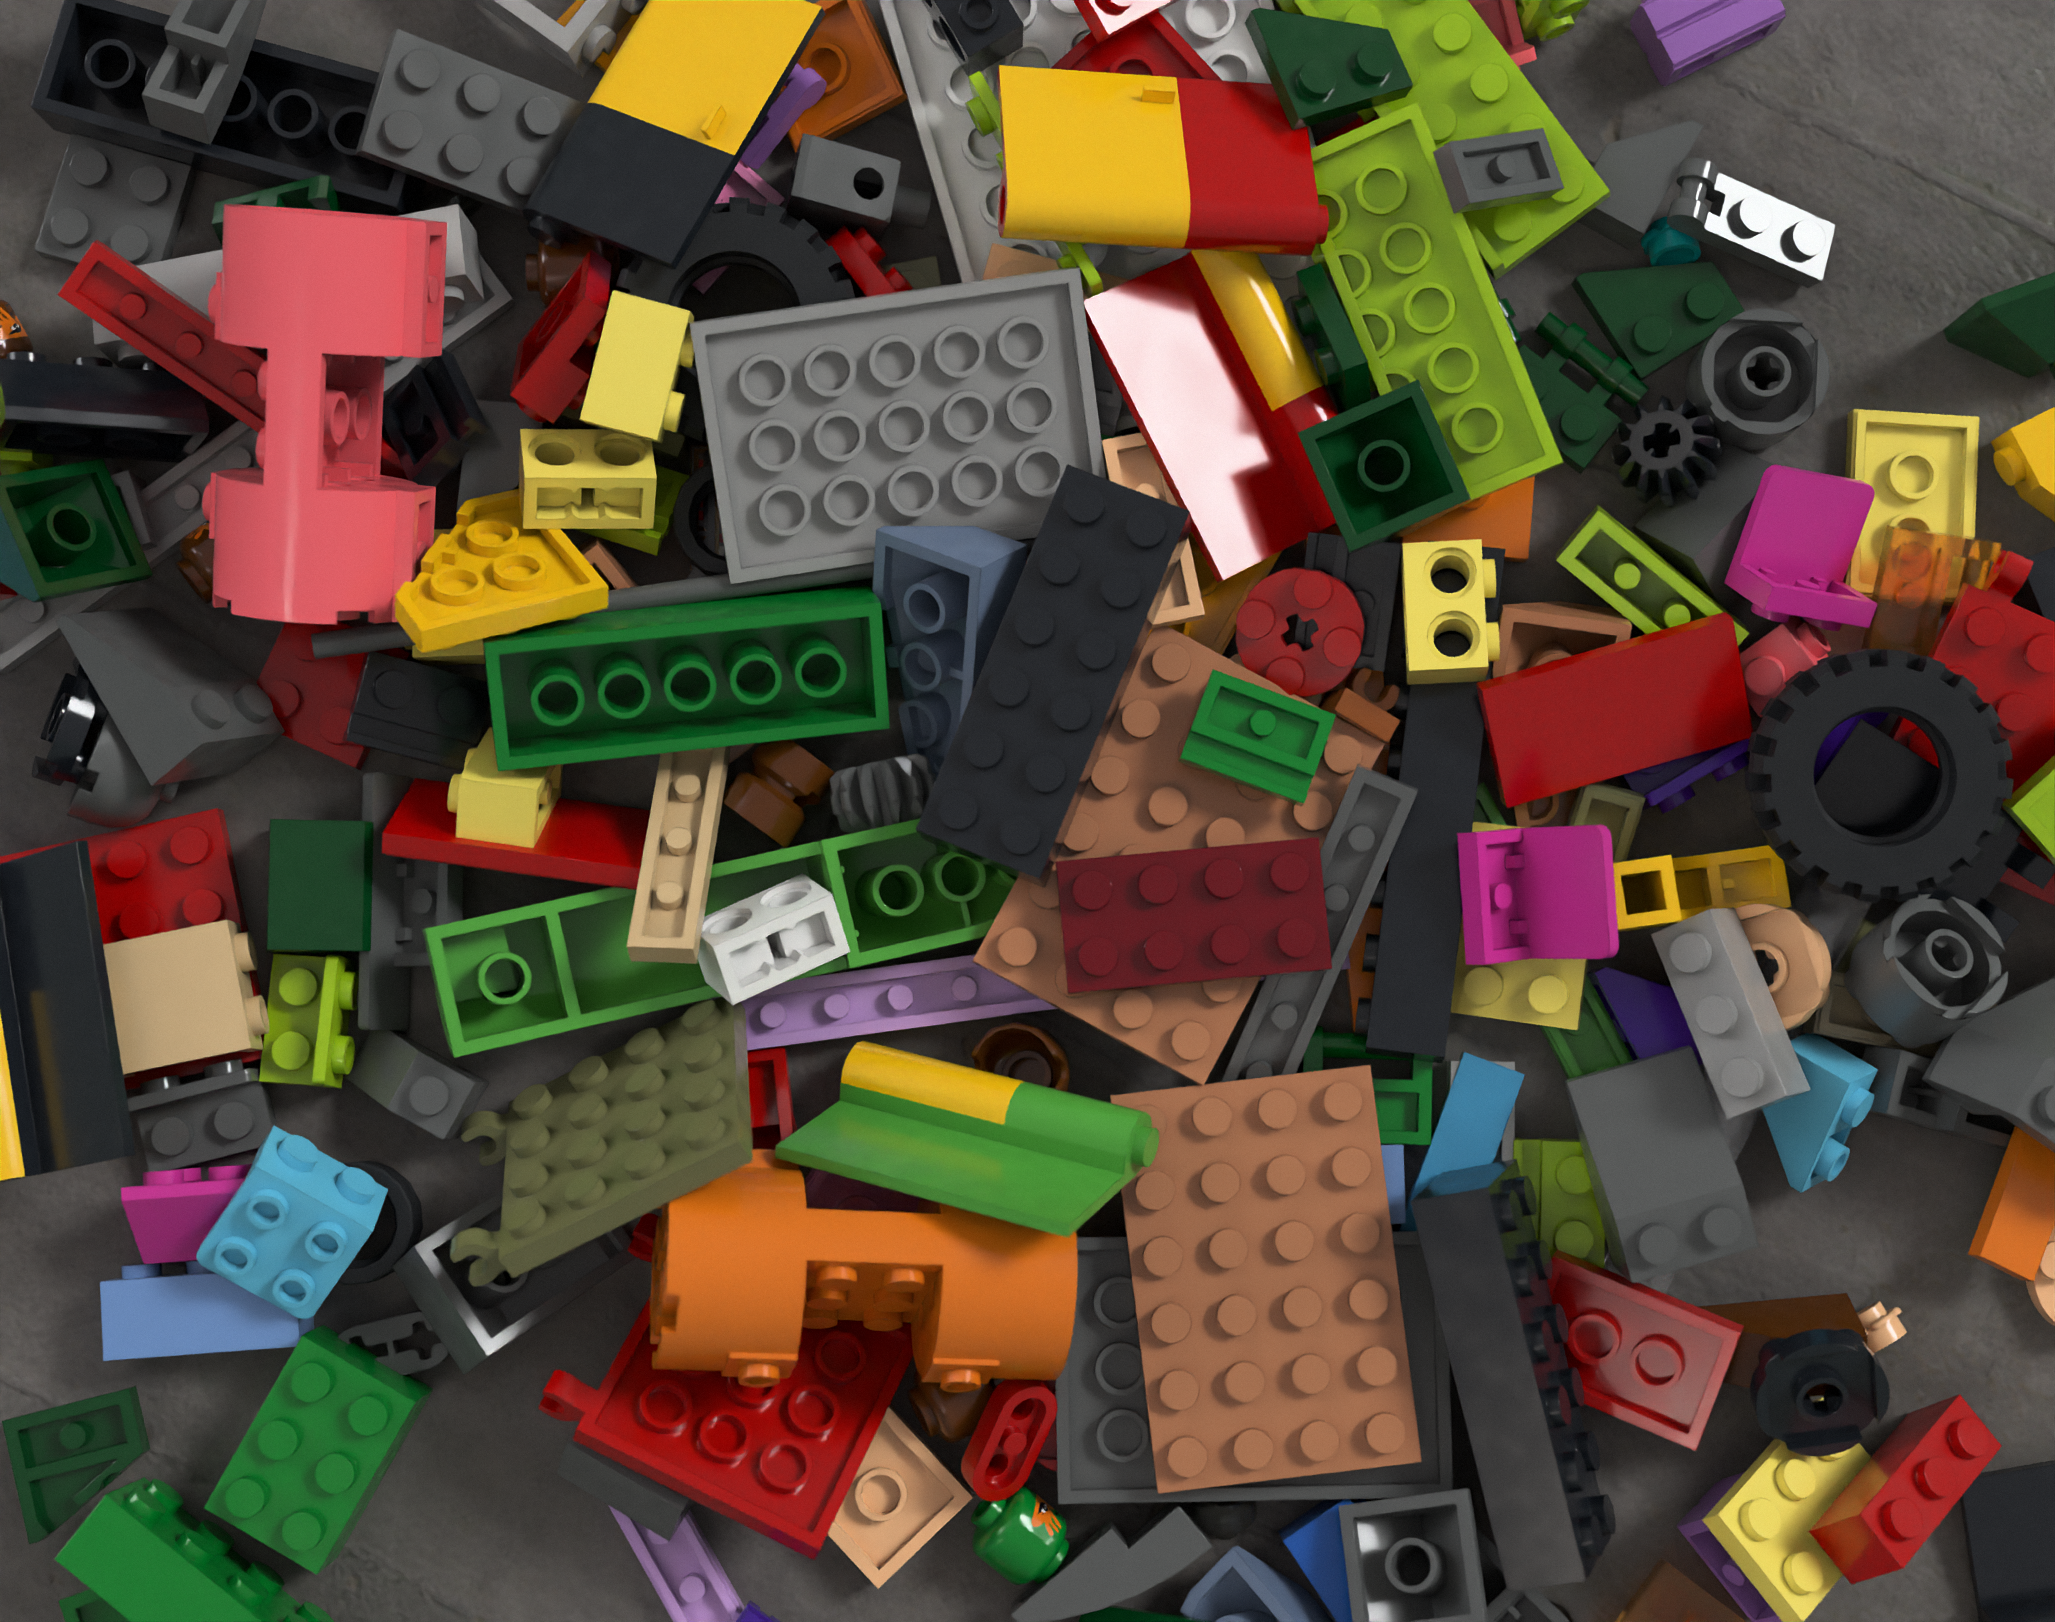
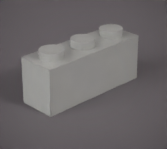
M1735 908L1708 909L1651 934L1726 1119L1754 1113L1811 1090Z

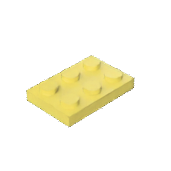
M1473 821L1472 832L1526 827ZM1462 914L1451 1013L1578 1030L1580 1028L1588 959H1525L1487 965H1466Z
M1821 1397L1812 1402H1819L1824 1400V1398ZM1775 1438L1702 1519L1782 1622H1804L1843 1575L1809 1533V1530L1871 1458L1860 1443L1846 1451L1832 1455L1805 1456L1788 1450L1785 1442Z

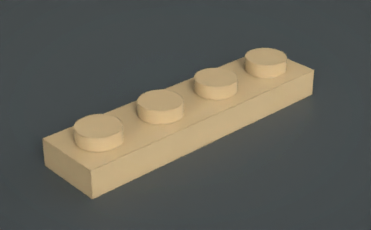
M730 746L660 754L627 942L630 961L697 964L730 758Z

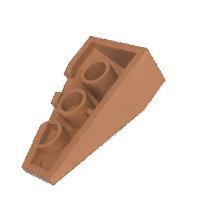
M1563 601L1502 605L1498 625L1499 661L1492 662V676L1496 678L1630 639L1632 624L1625 616L1613 608ZM1577 788L1513 806L1516 826L1526 828L1566 826Z

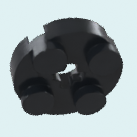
M77 657L72 662L76 676L66 673L63 677L40 739L52 743L47 758L35 756L32 767V777L58 786L64 780L74 784L80 782L91 752V748L85 747L90 724L92 722L102 725L108 714V710Z
M1814 1329L1803 1331L1786 1339L1776 1338L1770 1340L1759 1351V1365L1753 1373L1750 1384L1751 1403L1762 1430L1771 1439L1773 1435L1776 1439L1785 1442L1788 1450L1805 1456H1827L1846 1451L1863 1440L1860 1431L1869 1426L1874 1417L1879 1424L1886 1414L1890 1399L1887 1377L1877 1356L1870 1350L1862 1336L1851 1329ZM1818 1384L1835 1386L1834 1389L1826 1390L1824 1400L1819 1402H1812L1809 1394L1806 1393L1810 1388Z

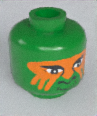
M1022 1486L1014 1495L1001 1501H986L982 1499L972 1514L971 1522L976 1525L972 1537L973 1552L1014 1585H1023L1032 1580L1037 1584L1044 1582L1057 1570L1068 1552L1069 1542L1065 1539L1067 1532L1065 1518L1027 1487Z

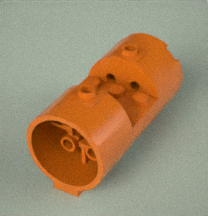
M752 1149V1162L657 1208L662 1209V1215L657 1219L656 1236L653 1238L651 1266L650 1344H658L657 1352H653V1369L721 1371V1376L738 1377V1383L744 1386H773L779 1383V1378H789L797 1362L802 1327L811 1329L830 1328L836 1326L838 1320L863 1321L865 1328L876 1331L899 1329L903 1326V1322H911L914 1360L918 1373L922 1376V1382H939L940 1388L947 1392L962 1393L976 1391L981 1388V1384H988L990 1379L1057 1380L1065 1367L1072 1339L1076 1308V1231L1071 1236L1064 1237L919 1197L916 1213L806 1209L803 1175L799 1170V1164L775 1158L776 1150Z

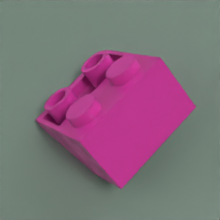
M252 1164L208 1167L209 1180H202L201 1167L142 1172L143 1185L122 1187L121 1201L143 1263L153 1264L197 1260L196 1255L201 1243L245 1180Z

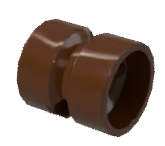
M791 739L760 743L751 755L755 768L752 772H739L724 792L722 802L784 848L788 847L807 821L803 811L805 805H818L831 788L829 779L835 774L829 767Z

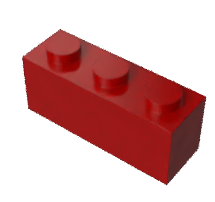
M1960 1394L1910 1412L1809 1530V1533L1851 1585L1903 1569L2002 1446Z

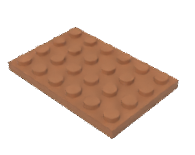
M1168 626L1153 628L1144 644L1056 861L1319 837L1321 850L1357 764L1372 769L1385 743L1335 717L1317 770L1307 792L1308 795L1302 806L1182 763L1178 760L1213 669L1316 708L1319 707L1295 694L1288 695L1271 681ZM1055 864L1045 888L1017 878L972 961L976 965L1188 1080L1203 1086L1261 978L1251 977L1068 994Z
M1364 1065L1204 1084V1086L1195 1085L1111 1095L1110 1103L1147 1112L1151 1117L1152 1127L1159 1131V1145L1154 1161L1149 1167L1142 1166L1137 1175L1121 1189L1158 1494L1422 1462L1371 1066Z

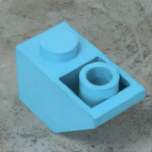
M1809 1033L1790 1041L1811 1090L1763 1109L1789 1185L1800 1193L1824 1180L1829 1182L1834 1180L1845 1166L1850 1154V1149L1844 1146L1852 1127H1857L1864 1120L1873 1104L1874 1094L1869 1092V1089L1878 1071L1877 1068L1827 1039Z

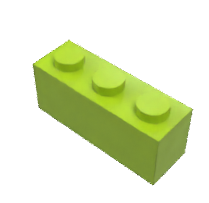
M1598 504L1556 552L1557 562L1645 634L1726 612L1733 618L1738 646L1749 634L1745 624Z

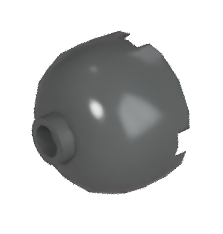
M108 712L103 722L102 730L98 732L95 741L91 744V752L86 769L80 782L75 786L69 803L71 805L66 815L93 825L108 828L128 827L146 819L158 801L171 804L180 781L151 786Z

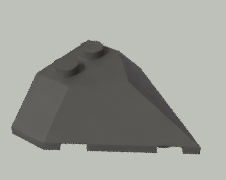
M2055 975L2008 997L2006 1002L1983 1012L1967 1025L1946 1037L1922 1080L1971 1114L2001 1115L2054 1153Z

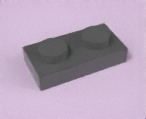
M1543 128L1451 141L1433 152L1454 214L1547 199L1564 189Z

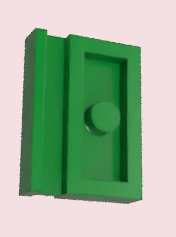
M1213 669L1178 761L1302 806L1308 795L1307 792L1317 770L1336 715Z

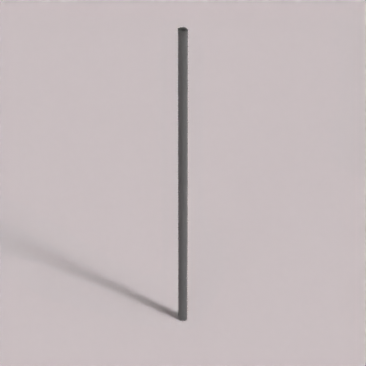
M1037 537L1015 541L1027 544L1026 556H1029ZM874 562L730 584L729 574L726 573L609 590L608 608L590 613L719 601L871 579L874 573ZM397 622L311 634L315 659L415 645L400 623Z

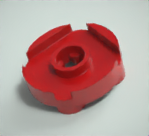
M1292 567L1271 574L1260 581L1249 592L1237 613L1235 638L1240 658L1246 669L1276 684L1288 695L1295 694L1307 697L1332 689L1350 674L1362 652L1366 623L1357 597L1343 581L1321 570ZM1298 614L1303 622L1313 619L1317 623L1318 630L1311 635V642L1313 644L1311 648L1303 650L1298 643L1287 644L1283 634L1290 629L1287 620L1289 616Z

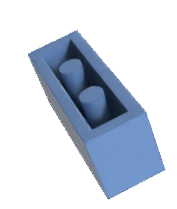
M197 1260L186 1261V1273L162 1274L161 1263L121 1266L122 1277L100 1282L103 1361L296 1347L301 1336L314 1329V1316L309 1319L297 1318L203 1267Z

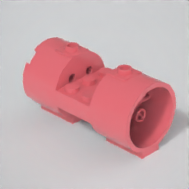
M224 204L222 272H216V284L212 286L208 297V314L211 322L215 324V340L234 345L268 349L267 360L263 361L258 373L259 396L263 401H266L265 428L260 430L256 441V460L260 468H231L211 472V481L205 487L203 494V515L209 521V538L214 539L212 598L214 608L227 607V603L231 602V614L294 623L337 624V620L359 619L360 612H368V622L374 624L399 623L395 618V594L405 581L414 582L421 572L422 558L434 544L436 487L418 485L406 479L380 475L385 356L425 358L442 355L447 222L341 211Z

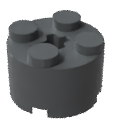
M1769 308L1744 311L1721 325L1692 358L1685 379L1686 400L1688 399L1695 403L1698 416L1706 414L1711 416L1717 428L1712 437L1718 438L1721 443L1735 445L1743 450H1759L1771 447L1783 441L1805 423L1825 398L1830 378V367L1826 350L1820 340H1815L1802 326L1803 322L1794 315ZM1749 371L1754 372L1756 382L1765 383L1766 387L1763 390L1756 388L1754 381L1748 380L1747 373Z
M1931 894L1919 895V898L1907 900L1859 940L1852 953L1850 968L1845 973L1844 983L1849 994L1859 1001L1867 1015L1880 1028L1891 1034L1900 1045L1910 1049L1918 1048L1923 1044L1940 1042L1992 1007L2001 998L2007 986L2008 971L2002 974L1999 957L2005 951L2000 935L1992 923L1979 910L1969 903L1954 897L1943 901L1928 898Z

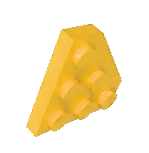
M519 489L469 499L464 502L456 513L455 527L449 535L441 533L422 558L420 574L413 583L405 581L395 594V618L421 653L433 650H448L456 647L458 644L495 635H510L518 632L520 629L557 620H571L579 617L581 614L608 608L609 586L561 529H523Z

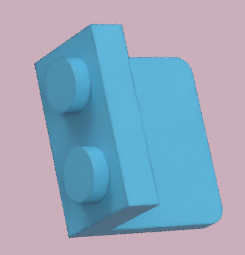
M273 1125L261 1143L245 1180L201 1243L196 1255L197 1261L203 1267L300 1319H309L317 1312L373 1232L388 1189L376 1183L365 1171L355 1167H348L319 1151L308 1139L299 1135H291Z

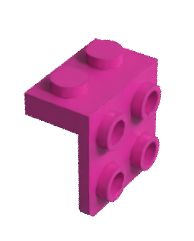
M1781 465L1768 467L1761 478L1724 584L1751 601L1753 604L1750 610L1753 613L1772 621L1786 623L1790 615L1803 617V620L1809 624L1830 631H1840L1842 623L1869 628L1878 604L1844 583L1843 580L1875 496L1873 487L1861 480Z
M1605 825L1510 828L1457 833L1466 965H1487L1525 959H1605L1614 957L1617 954L1619 941L1612 837Z

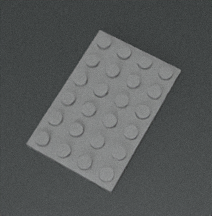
M1079 267L689 322L730 584L874 562L876 530L883 526H976L1012 540L1034 538L1038 536L1067 464L1106 479Z

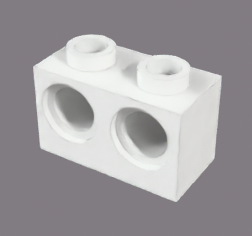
M802 873L705 916L698 962L705 982L734 1005L850 952L832 893Z

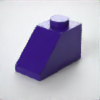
M1608 967L1593 969L1586 973L1633 1061L1689 1045L1693 1048L1698 1065L1703 1064L1701 1055L1672 987Z

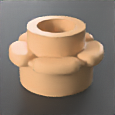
M1877 1301L1856 1312L1868 1335V1347L1873 1353L1885 1348L1907 1333L1897 1317L1902 1312L1899 1307L1886 1311L1882 1303Z

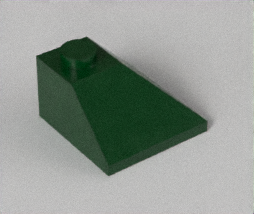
M2055 272L1981 298L1943 330L1947 342L2026 378L2051 371L2055 380Z
M103 458L0 476L1 583L35 603L147 580L153 575Z

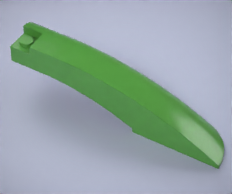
M915 819L713 864L704 917L802 873L832 893L850 952L785 981L788 982L984 937L991 928L1018 877L924 840L916 831L920 819ZM610 887L422 929L436 989V1000L453 1058L716 998L721 995L705 982L698 959L697 964L630 961L627 942L637 891L633 889Z

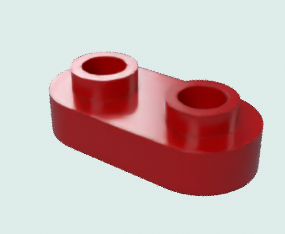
M844 224L825 241L828 246L832 245L841 259L842 265L866 296L915 290L895 266L886 273L879 262L887 254L865 227L861 226L853 233Z
M1005 1379L995 1388L987 1402L961 1462L963 1478L983 1500L1001 1501L1009 1498L1022 1488L1031 1473L1057 1414V1400L1041 1380Z

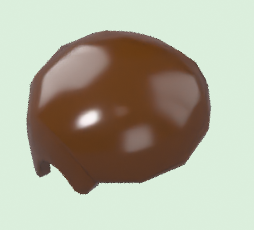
M1013 1022L994 1027L983 1036L972 1050L971 1057L974 1060L975 1069L1065 1092L1068 1091L1070 1067L1067 1053L1047 1029L1024 1022Z

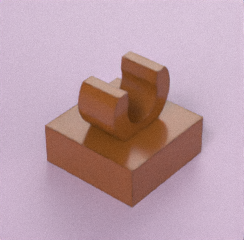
M1364 667L1350 674L1345 688L1326 692L1319 708L1335 714L1339 719L1383 743L1389 742L1400 720L1386 711L1396 704L1399 697V687L1394 684L1387 685L1382 689L1376 701L1370 700L1364 692V685L1372 671Z

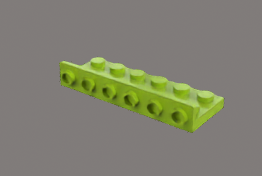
M1274 0L1282 12L1389 30L1413 86L1405 98L1356 112L1364 123L1373 117L1379 119L1418 101L1437 149L1451 141L1540 128L1544 129L1564 189L1547 199L1463 212L1484 266L1495 281L1610 197V190L1468 0Z
M1418 101L1311 149L1319 204L1327 205L1329 212L1326 241L1324 244H1315L1311 257L1315 265L1321 263L1325 274L1331 272L1339 292L1337 298L1368 360L1370 393L1378 390L1380 396L1419 380L1471 497V500L1465 503L1468 504L1562 465L1564 462L1463 212L1453 213L1433 152L1437 150V146Z

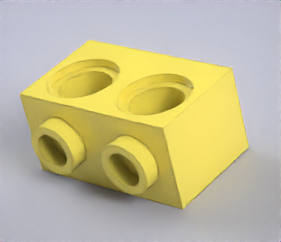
M520 429L518 480L523 529H653L657 475L652 441L609 429Z
M1482 539L1402 543L1401 574L1407 685L1485 681L1489 667L1488 662L1499 661L1498 622L1486 623L1485 598H1496L1495 560L1483 559ZM1451 568L1459 571L1465 577L1467 585L1458 592L1445 593L1433 585L1431 577L1441 569ZM1456 631L1468 639L1471 648L1461 656L1448 657L1438 651L1434 640L1443 632Z

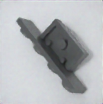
M369 772L363 776L362 821L374 822L371 951H359L358 1027L361 1030L406 1031L409 1028L410 967H431L422 929L463 920L464 866L388 856L382 853V833L414 780L409 776L381 772Z

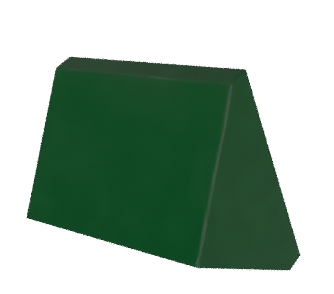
M1419 380L1298 432V437L1349 553L1409 535L1471 500Z
M270 819L266 953L371 951L374 822Z

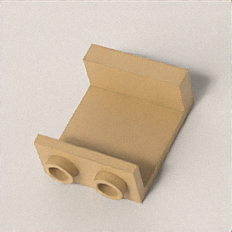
M222 920L103 945L124 1078L135 1076L136 1072L238 1051L254 1052L263 1050L261 1035L269 1033L268 1012L263 997L261 995H253L249 971L257 970L258 967L256 948L251 933H242L240 923Z

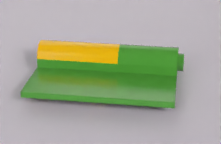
M860 1041L853 1046L846 1058L840 1082L839 1101L777 1144L775 1158L1069 1237L1132 1180L1142 1166L1149 1167L1152 1164L1159 1145V1131L1152 1127L1151 1117L1144 1111Z

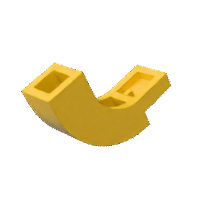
M1769 845L1688 857L1672 858V855L1613 863L1618 932L1674 925L1708 909H1736L1750 904H1774L1783 908L1792 907L1784 860L1778 857Z

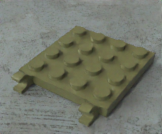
M723 996L715 1000L700 1001L691 1006L683 1016L658 1028L644 1029L636 1033L626 1044L600 1057L590 1056L575 1065L570 1072L546 1084H534L527 1087L514 1100L509 1102L507 1114L478 1111L470 1114L463 1120L461 1138L464 1142L471 1141L477 1136L492 1138V1140L480 1145L479 1162L482 1166L496 1164L505 1157L500 1231L491 1232L481 1228H470L459 1232L451 1240L450 1258L453 1262L460 1261L469 1255L482 1257V1259L470 1264L469 1282L472 1286L485 1285L494 1280L504 1270H507L512 1278H515L753 1161L745 1008L741 1002L732 1005Z

